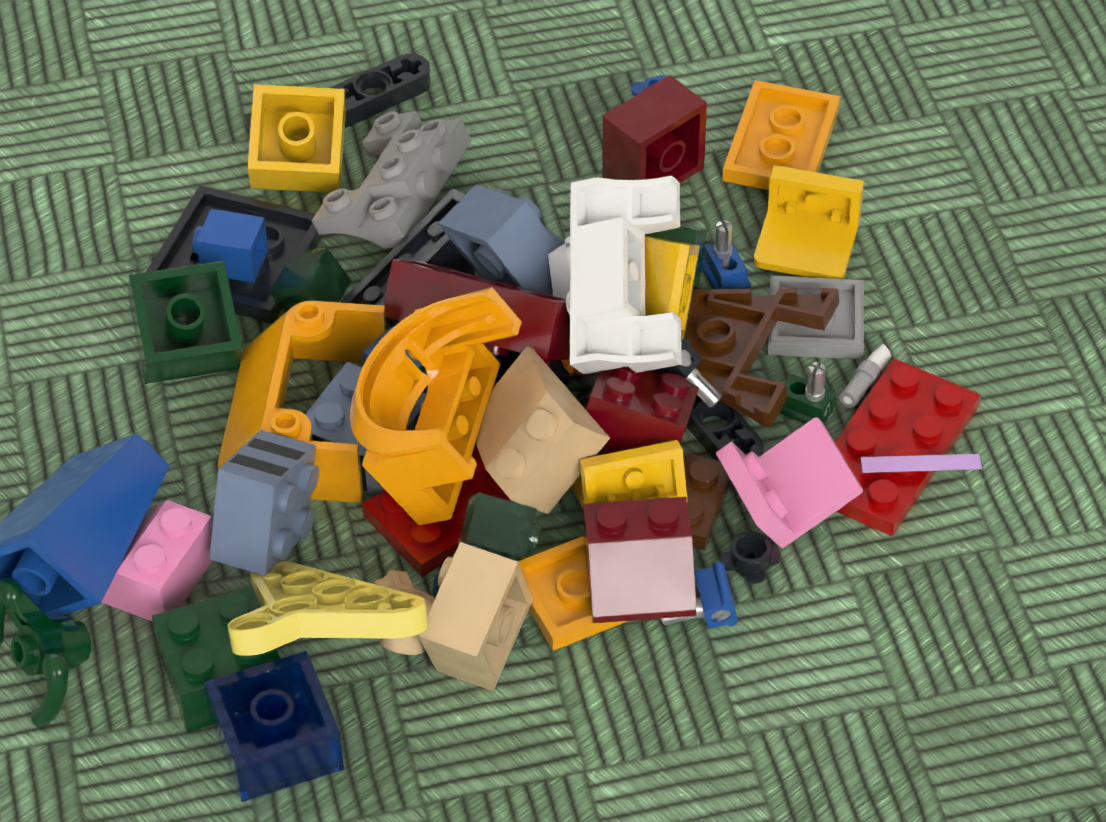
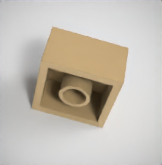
M460 542L454 557H447L440 569L438 577L439 591L433 604H426L429 627L426 631L419 634L418 637L437 672L494 691L531 606L533 597L517 561Z

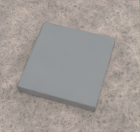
M770 276V295H776L779 288H797V295H821V288L839 289V305L824 331L777 321L768 337V355L863 360L864 280Z

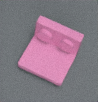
M813 418L760 457L753 451L746 455L732 441L716 452L717 457L757 527L782 549L859 496L863 491L839 448L819 418Z

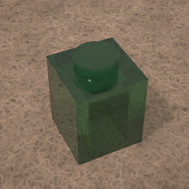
M327 247L292 254L269 293L284 313H286L294 305L305 301L339 303L352 280Z
M478 492L469 500L458 546L462 542L514 561H520L525 558L526 552L533 553L538 541L540 524L534 523L537 509Z

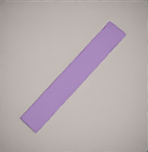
M980 454L861 457L863 473L982 469Z

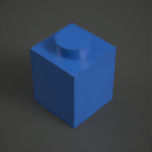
M210 209L204 225L198 226L193 236L192 249L193 253L198 254L199 264L224 261L228 279L255 283L268 252L265 218Z

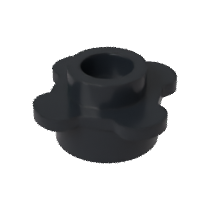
M748 531L740 533L733 539L731 551L724 552L721 555L720 562L725 565L726 570H734L745 577L747 582L756 584L764 581L765 572L771 565H776L780 562L781 553L777 547L771 546V542L765 535Z

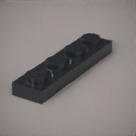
M452 189L340 303L383 305L392 259L417 260L442 266L458 248L438 223L465 195Z

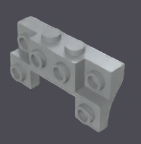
M416 111L401 114L388 112L378 117L374 121V126L363 141V144L369 156H381L359 189L349 191L345 188L337 189L323 199V204L312 219L318 234L339 233L353 235L371 241L384 249L395 247L426 216L470 144L471 138L461 118L448 121L435 119L423 125Z

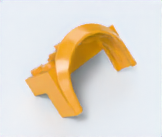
M493 287L445 299L415 310L413 314L393 327L374 347L362 367L350 407V424L355 438L367 449L362 466L418 525L451 519L463 481L473 478L477 464L471 455L500 367L499 361L483 343L518 335L522 323ZM405 350H407L408 354L412 359L419 360L421 362V364L426 368L427 375L422 373V371L413 363V361L406 355ZM428 385V391L425 400L421 404L415 430L406 431L411 411L419 396Z

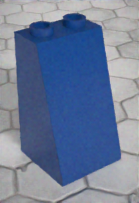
M137 433L69 458L0 522V580L10 577L17 581L22 591L50 619L101 604L170 465L154 450L149 442L143 440Z

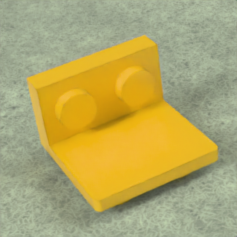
M678 440L579 459L581 475L571 486L583 510L586 503L686 497L687 499L683 449Z

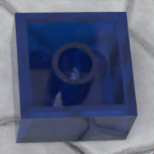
M307 651L204 682L210 718L241 802L344 770L340 731Z

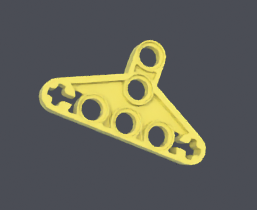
M280 561L266 576L250 572L252 586L261 608L241 615L228 623L232 652L242 656L262 654L299 638H406L421 634L429 627L425 600L420 596L287 561Z

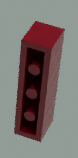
M392 259L383 304L386 317L401 322L413 314L415 310L435 302L493 287L522 323L518 335L483 343L492 354L507 356L508 350L522 353L528 346L535 350L548 367L550 360H569L570 315L567 311L565 298L417 260Z

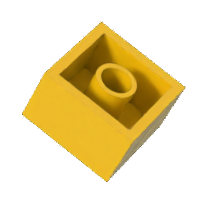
M254 84L248 156V175L251 189L325 193L341 189L346 114L344 89Z

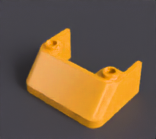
M322 301L301 302L290 308L250 342L243 351L218 459V469L260 430L316 445L314 465L319 467V478L310 500L362 503L363 486L359 444L311 441L312 427L310 419L298 410L284 409L283 407L294 358L364 363L363 351L387 331L385 306Z

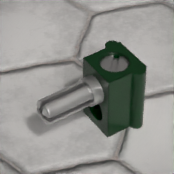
M819 362L810 364L808 380L794 374L789 376L785 383L787 399L779 414L804 424L813 418H819L825 424L835 407L836 401H834L835 390L824 386L826 368L823 364L820 366Z

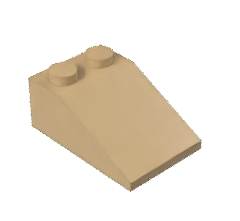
M527 346L492 389L475 443L485 469L510 500L549 514L581 475L579 459L596 456L610 437L535 350Z

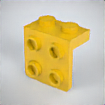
M774 165L770 176L768 211L754 253V265L759 269L802 277L844 279L861 220L864 181Z

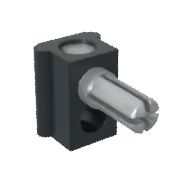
M682 338V365L651 371L660 374L673 373L684 377L690 384L699 387L697 395L708 407H712L720 400L721 394L696 369L703 358L691 347V341L688 338Z

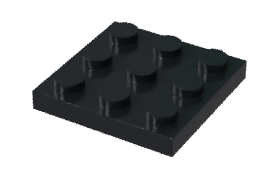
M200 185L146 272L198 265V254L193 253L192 249L193 236L196 228L204 225L210 209L264 217L268 252L255 283L228 279L235 314L273 324L324 235H319L312 223V219L316 214Z

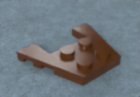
M779 288L776 295L751 296L750 289L692 290L684 338H688L691 341V347L703 358L696 369L721 394L719 401L764 426L772 427L787 399L786 384L747 374L777 321L824 331L839 305V289L821 288V295H797V288Z

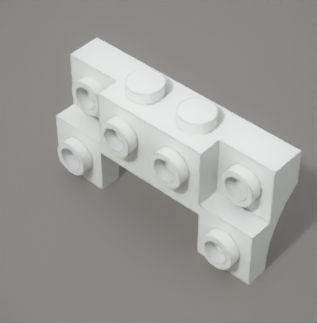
M673 176L648 180H613L596 177L571 183L570 246L566 251L567 265L570 270V291L566 295V307L570 315V365L582 374L627 366L638 373L682 365L681 318L674 312L645 316V234L680 228V183Z

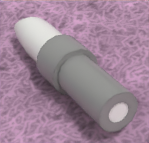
M884 344L879 346L867 360L859 365L853 373L852 380L839 395V400L845 407H855L866 391L872 388L881 377L882 370L891 358V353Z

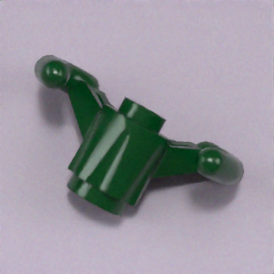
M10 577L2 578L0 580V645L4 640V621L7 610V613L18 629L16 636L11 641V656L15 665L19 668L21 667L28 676L44 674L47 681L45 697L41 705L31 715L32 723L36 727H45L57 717L63 706L68 686L69 669H74L76 665L82 664V662L87 661L90 657V634L82 621H75L71 617L50 619L22 591L17 581Z

